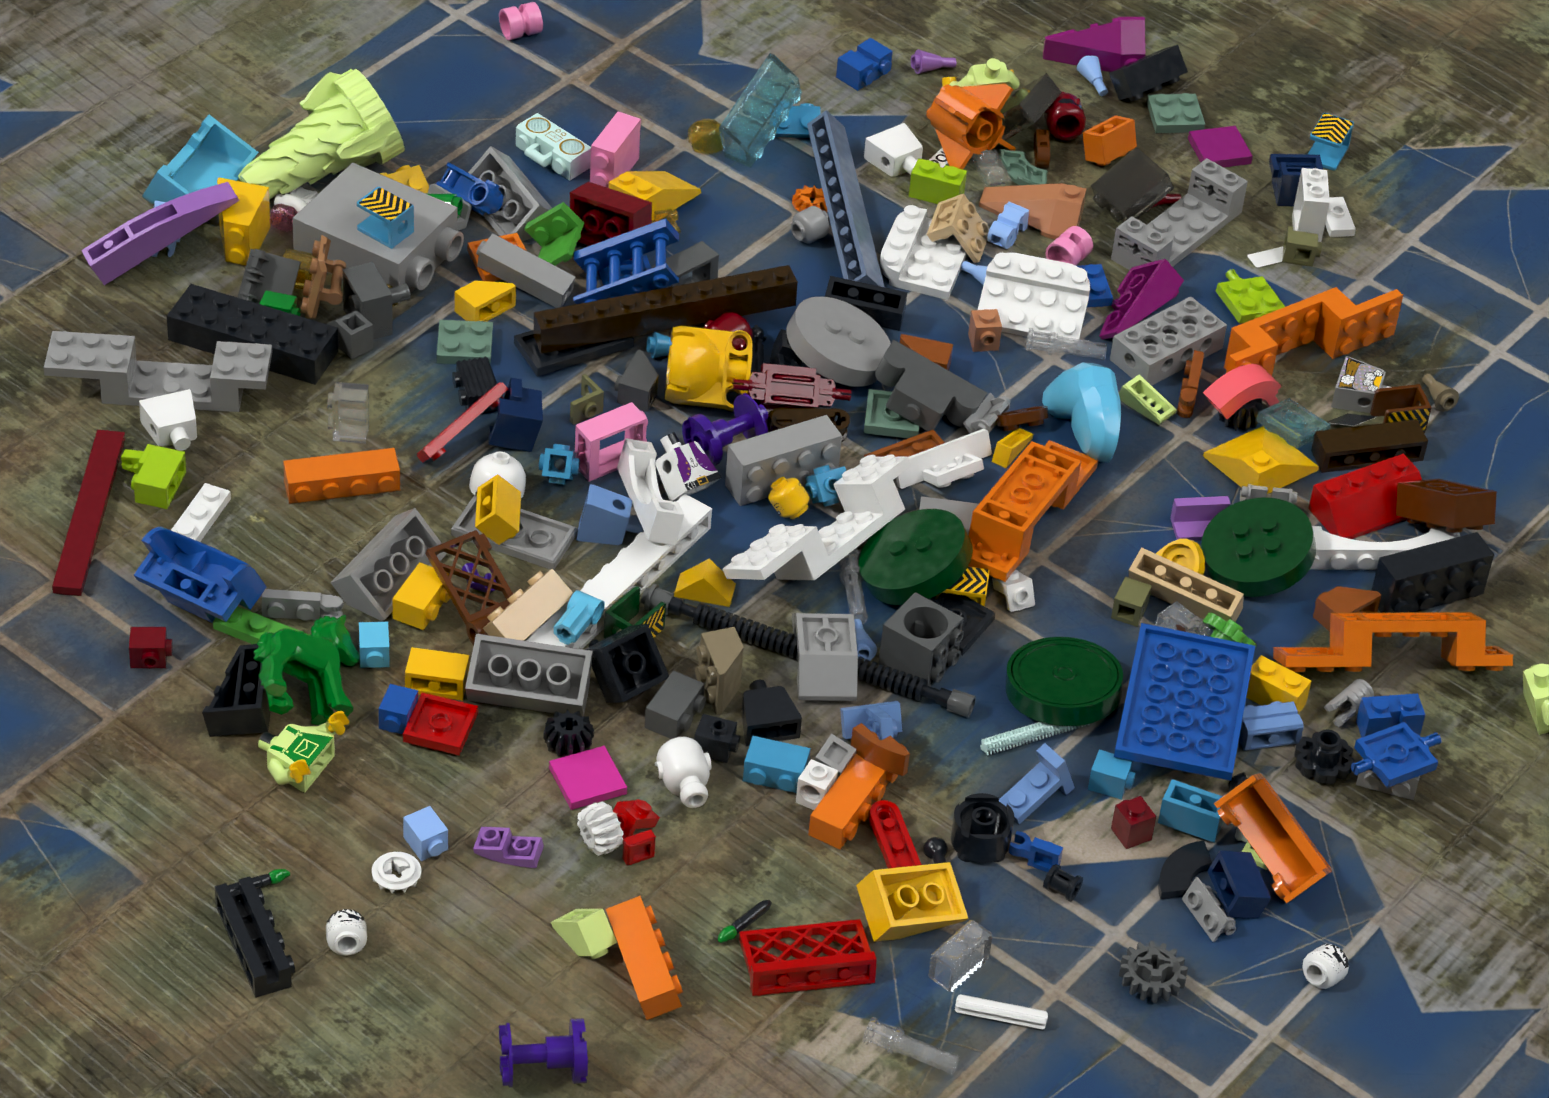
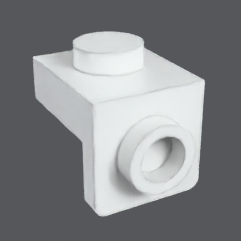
M1015 570L1006 582L992 578L993 588L1006 596L1007 610L1010 612L1035 605L1031 578L1023 575L1018 570Z

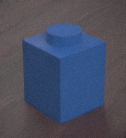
M390 684L379 706V729L403 734L418 702V690Z

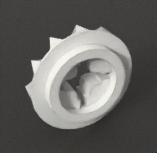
M404 852L386 853L380 856L372 866L373 882L378 883L380 890L387 888L393 894L395 890L401 889L405 893L408 887H416L418 879H421L420 863L415 857ZM392 867L395 871L397 870V872L401 874L400 878L392 874Z

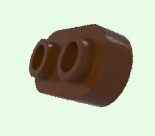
M1034 406L1002 412L1000 415H997L996 422L997 426H1003L1004 431L1019 429V424L1028 423V426L1044 424V419L1049 418L1048 406Z

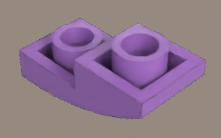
M481 827L473 851L477 855L500 863L536 868L544 844L541 837L512 836L510 828Z

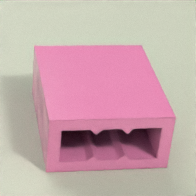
M617 112L591 145L590 182L609 188V181L626 171H630L639 159L640 118Z

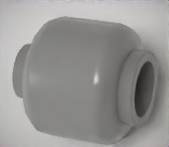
M816 206L808 207L796 213L791 223V231L794 237L806 244L825 237L829 232V215Z

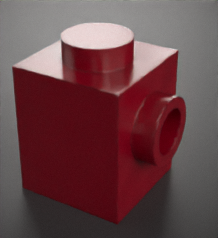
M131 627L129 639L130 668H166L167 656H172L173 641L172 639H167L166 627Z
M1142 796L1123 800L1115 805L1111 830L1125 849H1129L1152 840L1157 816Z

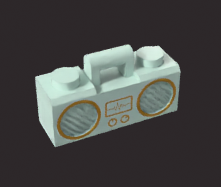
M536 113L517 125L516 146L543 167L551 165L552 170L569 181L590 169L591 147L542 115Z

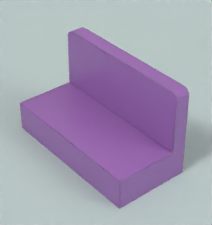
M1229 497L1175 498L1170 519L1176 539L1202 540L1203 533L1209 522L1219 512L1230 506Z

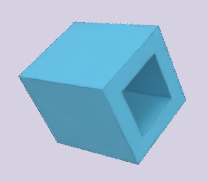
M359 622L360 668L389 667L388 622Z

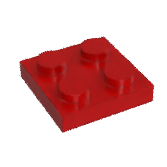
M422 692L403 732V742L460 756L477 718L478 706Z

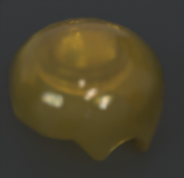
M703 118L690 125L688 129V142L692 144V149L698 153L712 154L719 152L726 146L725 129L718 121Z

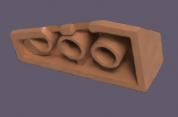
M1062 183L985 187L979 207L996 215L1004 211V205L1008 202L1029 210L1028 227L1032 226L1041 230L1040 235L1056 239L1069 227L1079 226L1084 209L1086 188Z

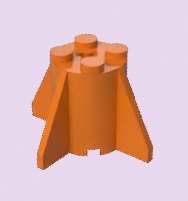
M947 84L940 89V93L927 110L926 116L936 130L949 166L964 169L973 153L980 155L986 149L989 151L994 149L998 143L1009 150H1016V147L1001 139L1005 126L1002 125L1004 115L1000 111L1013 92V88L1007 84L964 87Z

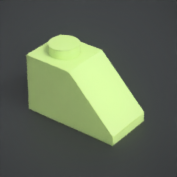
M575 909L551 922L555 931L578 956H591L592 959H596L609 952L608 947L617 943L603 909Z

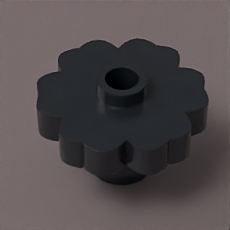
M1326 729L1315 732L1312 738L1302 737L1296 745L1294 756L1297 760L1295 767L1304 777H1314L1317 783L1334 784L1337 778L1346 779L1349 773L1352 772L1351 764L1355 762L1352 758L1353 748L1333 730Z

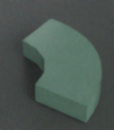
M999 149V165L1011 181L1017 185L1046 184L1048 171L1031 165L1025 158V152Z

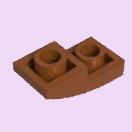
M862 723L853 728L851 746L857 749L856 753L888 772L901 776L907 774L910 753L904 745L899 744L892 736L880 740L875 732L870 731Z

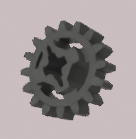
M1150 941L1149 946L1145 947L1144 944L1138 942L1137 949L1129 947L1127 955L1122 956L1119 976L1123 977L1122 986H1131L1129 992L1131 995L1137 992L1141 994L1140 1000L1144 1001L1149 996L1153 1003H1157L1158 997H1162L1167 1002L1169 1001L1170 993L1177 997L1180 988L1184 989L1188 967L1183 966L1184 957L1176 958V949L1166 950L1165 943H1162L1160 947H1155L1154 941Z

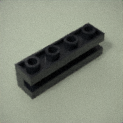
M250 876L238 879L239 890L230 892L227 883L214 886L216 909L255 998L291 988V974L295 973L294 962L291 955L286 956L283 951L285 950L283 937L280 932L275 933L273 928L275 927L274 918L271 910H265L263 906L265 900L261 888H255Z

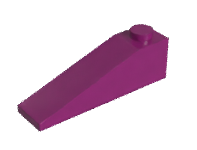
M1117 17L1112 19L1113 22L1099 26L1098 23L1091 24L1088 29L1080 31L1072 29L1045 36L1042 57L1045 60L1077 66L1083 57L1097 56L1101 71L1112 72L1145 57V18Z

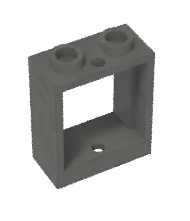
M701 241L667 258L666 264L678 278L692 271V280L685 284L718 278L719 254Z

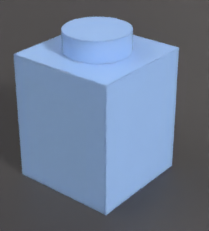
M431 806L403 817V837L421 861L438 856L448 850V829Z

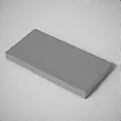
M476 493L451 528V536L457 538L474 530H477L479 535L482 534L475 527ZM520 509V528L516 536L507 539L500 545L490 538L487 539L492 546V550L554 570L577 536V527Z

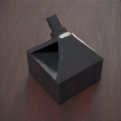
M648 624L631 625L600 642L594 639L590 642L588 648L585 649L593 651L591 667L606 703L625 702L669 677Z

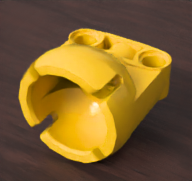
M690 326L673 327L671 333L672 345L669 347L665 400L676 404L734 411V404H730L727 401L726 394L730 391H735L739 395L748 392L732 390L731 386L733 385V378L748 380L750 377L752 364V338L750 335L742 330L734 332ZM735 338L743 339L746 342V349L742 351L734 349L732 340Z

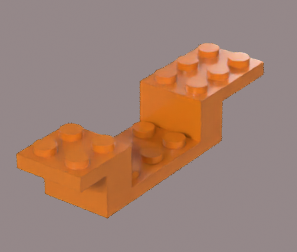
M1335 287L1231 328L1224 364L1226 373L1243 365L1257 364L1262 366L1272 376L1276 355L1288 352L1311 341L1318 344L1334 359L1364 346H1369L1384 338H1389L1394 335L1403 294L1396 289L1355 305Z
M1050 440L1045 446L1031 441L973 511L969 530L973 553L969 567L990 570L989 575L991 577L1006 582L1029 553L1036 523L1050 506L1064 510L1096 470L1098 460Z
M1471 612L1331 613L1330 647H1273V659L1293 672H1305L1306 667H1317L1316 670L1320 672H1332L1334 667H1345V671L1360 672L1362 667H1371L1372 633L1376 637H1391L1392 632L1402 633V636L1419 637L1420 632H1429L1431 636L1442 637L1441 658L1450 662L1451 666H1458V670L1474 671L1475 666H1486V670L1502 671L1503 666H1513V654L1498 646H1485L1486 620Z

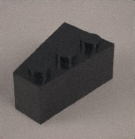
M257 644L240 645L225 671V679L221 686L217 685L211 704L205 706L202 714L209 737L268 732L271 711L269 710L266 690L264 686H261L259 678L262 663L254 660V650L259 647Z

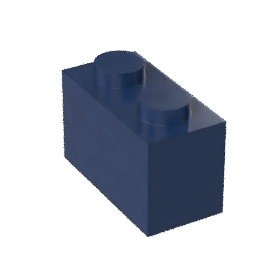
M1219 851L1208 869V874L1226 916L1259 918L1271 897L1252 853Z

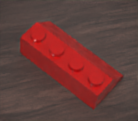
M1405 454L1383 460L1313 485L1308 509L1330 534L1348 539L1357 538L1407 520L1405 517L1396 516L1398 483L1422 480L1420 471Z

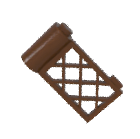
M477 530L427 549L425 553L463 619L468 637L473 646L476 634L488 635L483 629L490 622L487 617L499 606L504 610L510 604L507 599L513 594L489 552L492 546L485 534L479 535ZM473 540L478 549L477 556L461 551L462 545ZM445 552L455 556L452 566L440 563L436 555ZM458 557L474 563L471 573L455 568ZM477 564L489 568L492 573L490 580L474 575ZM452 575L468 580L465 590L453 586L451 582ZM472 581L488 587L485 597L469 592ZM491 588L501 591L506 600L498 603L488 599ZM466 598L481 603L480 611L470 615L464 605Z

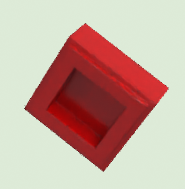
M651 829L623 838L622 859L627 866L655 856L656 836Z

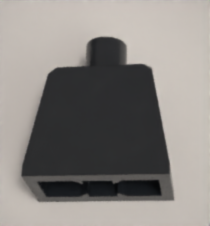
M761 679L753 681L749 685L750 690L745 691L742 697V722L745 745L750 746L752 736L775 741L800 738L802 717L785 688L782 686L767 687L766 682Z

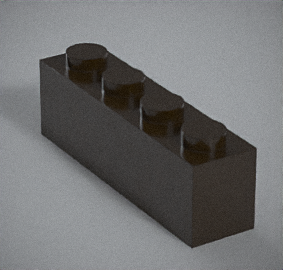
M1415 419L1315 431L1311 452L1321 473L1359 469L1401 454H1405L1411 462L1423 461L1428 440L1418 420Z

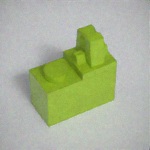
M147 444L144 451L125 449L121 456L122 469L136 473L131 481V490H134L135 503L168 509L186 474L185 452Z

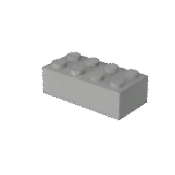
M824 415L729 444L725 486L739 506L768 498L772 490V483L780 477H785L786 479L797 478L802 486L805 487L807 483L805 477L813 475V469L829 465L830 469L839 467L842 435L829 417Z

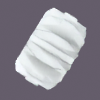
M603 801L593 803L578 813L579 821L577 825L581 831L580 835H582L584 844L588 845L592 853L594 852L598 856L608 854L623 844L621 822L618 821L617 814L613 812L609 804L607 805Z

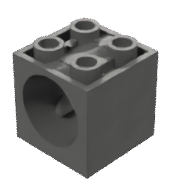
M915 592L883 625L879 664L885 665V668L887 666L892 667V671L893 669H898L899 673L904 671L906 675L908 673L912 674L913 678L918 676L920 680L922 678L927 679V686L930 687L935 682L939 683L945 671L950 666H955L960 659L961 651H959V647L964 636V631H962L963 617Z

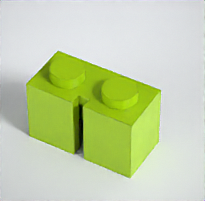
M918 158L911 172L909 197L938 204L961 195L965 192L967 171L947 165L942 168L939 163Z

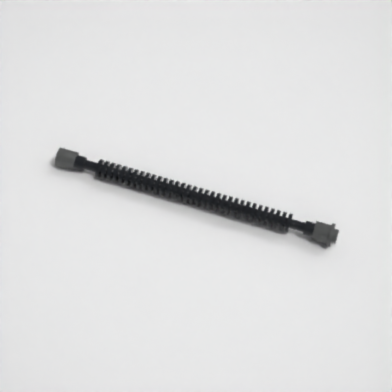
M653 584L650 588L647 587L643 592L641 603L644 604L645 611L650 612L660 602L666 603L665 615L671 613L680 616L683 614L692 617L693 624H700L704 628L707 626V629H713L714 631L735 627L742 641L746 642L748 640V643H755L756 646L762 645V648L765 649L769 647L771 651L775 650L777 653L789 655L791 658L796 657L798 660L797 637H795V634H788L786 631L781 632L777 628L774 630V627L771 626L767 628V625H760V622H753V620H747L745 617L740 618L739 615H733L730 612L726 613L724 610L719 611L715 607L712 609V606H706L704 603H699L697 607L686 604L685 600L674 597L675 593L660 589L657 584ZM858 657L857 679L859 677V681L864 682L866 680L867 684L873 682V686L876 687L880 684V688L885 689L887 687V690L891 692L894 689V693L897 694L901 691V695L906 696L908 694V698L911 699L915 696L917 701H920L922 697L935 700L938 705L947 707V711L967 718L970 717L976 701L975 695L956 689L950 691L941 688L939 690L927 686V679L922 678L920 680L918 676L913 678L912 674L908 673L906 675L904 671L899 673L898 669H893L892 671V667L887 666L885 668L883 664L878 666L877 662L873 661L871 663V660L866 659L864 661V658Z

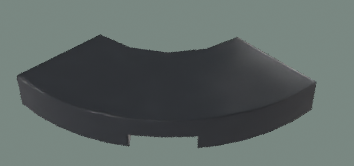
M1204 840L1180 847L1164 862L1158 883L1160 899L1183 897L1190 887L1192 879L1199 873L1208 871L1212 861Z

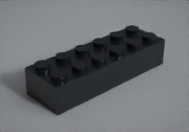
M194 284L189 285L167 315L169 341L215 354L217 341L272 345L269 371L314 385L317 384L338 353L337 327Z

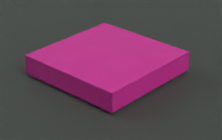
M605 745L549 761V769L571 810L627 794V786Z

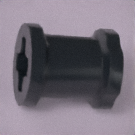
M1055 864L1048 871L1043 882V888L1047 890L1053 889L1065 895V899L1071 902L1077 896L1082 886L1083 877L1079 875L1074 877L1061 870L1060 865Z

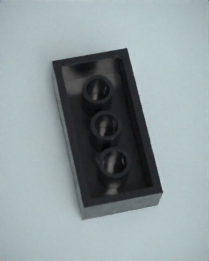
M1475 532L1379 557L1371 590L1378 591L1381 594L1378 610L1381 613L1418 612L1484 594L1494 553L1479 533Z

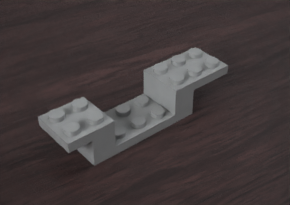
M52 331L44 364V376L100 379L102 404L139 406V400L190 389L194 409L239 412L244 388L266 390L272 357V345L217 341L213 365L136 360L135 336Z

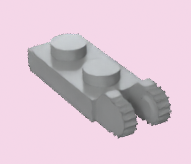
M265 589L262 593V616L267 618L319 620L320 617L323 618L324 616L337 619L343 615V612H341V609L344 607L343 599L336 595Z

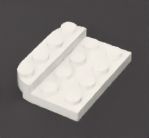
M908 205L896 217L882 248L880 271L889 279V285L948 300L967 253L954 235L947 239H939L932 242L927 236L932 221L931 218L926 217L927 209Z
M998 253L987 267L978 310L997 309L1002 324V332L1078 347L1089 301L1090 282L1084 269L1070 263L1019 253Z

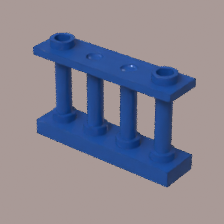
M665 218L575 251L574 261L586 273V292L574 296L573 301L576 304L662 289L679 283L677 275L666 264V246L679 242V233ZM655 250L656 267L643 272V254ZM632 258V276L620 280V262ZM609 267V284L597 288V271Z

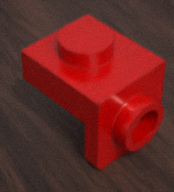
M640 799L619 801L615 805L613 812L617 814V819L621 822L622 838L632 836L635 829L653 828L656 826L660 817L651 810L652 807L646 801Z

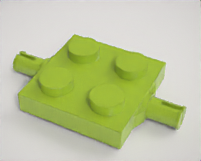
M1230 269L1225 274L1229 281L1218 283L1215 290L1239 324L1285 307L1263 276L1242 279L1234 269L1232 271Z

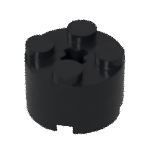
M986 793L969 795L965 797V801L960 805L958 803L954 810L951 831V843L957 852L958 858L964 862L973 861L978 863L1001 862L1004 860L1005 854L1009 850L1015 818L1012 808L1008 804L1005 806L999 802V797Z

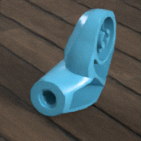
M1083 362L1062 372L1044 390L1042 403L1044 406H1048V413L1053 417L1072 419L1071 427L1081 450L1086 455L1098 460V462L1109 463L1117 447L1121 423V401L1115 373L1110 368L1102 365Z

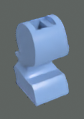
M1011 202L1005 204L1004 211L998 215L997 221H994L989 229L987 241L1005 249L1012 247L1016 241L1018 231H1025L1028 227L1029 210Z

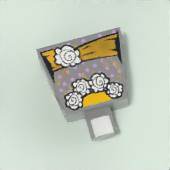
M1346 356L1335 387L1331 407L1370 413L1375 390L1389 388V386L1383 385L1386 372L1383 369Z

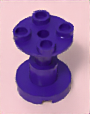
M743 393L737 396L734 401V419L727 422L723 419L710 422L704 415L696 414L685 420L682 425L685 444L693 441L697 442L712 464L716 466L723 457L722 447L731 444L734 436L743 433L745 438L749 439L768 433L766 424L768 412L762 404L758 405L747 393Z
M570 1019L569 1035L545 1037V1043L512 1045L510 1023L499 1025L502 1055H506L500 1056V1074L502 1075L503 1086L513 1087L514 1064L546 1063L547 1069L571 1068L573 1084L587 1083V1041L582 1038V1032H586L584 1019Z

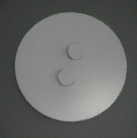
M811 297L803 300L796 308L786 328L791 348L808 367L816 368V372L827 379H833L834 382L849 386H867L875 383L878 380L875 375L876 369L891 344L884 330L869 315L847 302L830 297Z

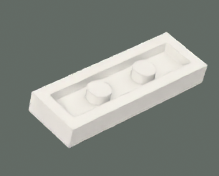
M205 483L171 531L201 542L231 500V491Z

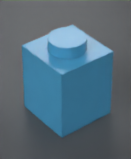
M1099 749L1091 769L1088 790L1122 800L1125 790H1131L1136 773L1131 771L1133 761L1116 758L1113 753Z

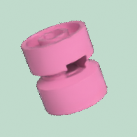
M535 2L521 4L518 9L515 6L504 8L499 12L500 27L507 40L521 38L524 33L528 36L538 34L543 30L542 15Z
M1069 227L1046 248V258L1077 266L1080 261L1093 251V241L1090 235L1081 227Z

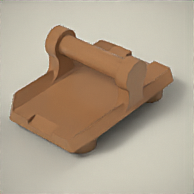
M321 235L320 241L314 240L312 256L316 258H312L309 272L312 274L311 281L305 280L302 295L307 296V298L303 297L300 310L301 313L305 314L304 318L307 319L316 318L320 301H327L332 305H338L343 300V293L341 291L342 269L346 268V263L342 260L333 261L327 259L331 240ZM327 272L332 273L330 289L323 288Z

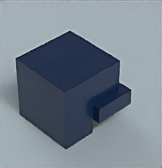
M1270 154L1271 181L1277 206H1294L1301 169L1317 168L1323 170L1320 155Z
M511 377L504 399L499 398L498 415L495 425L489 426L488 429L489 445L532 452L543 422L542 391L523 388L522 379Z

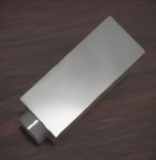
M352 162L293 217L294 259L311 265L312 258H316L312 256L314 240L320 241L321 235L331 240L327 256L328 260H342L346 263V268L373 262L388 288L406 283L410 293L415 289L423 290L432 280L434 270L444 260L453 261L462 249L464 235L462 232L457 231L458 207ZM376 187H381L414 205V232L392 249L357 230V225L372 215L357 207V201Z

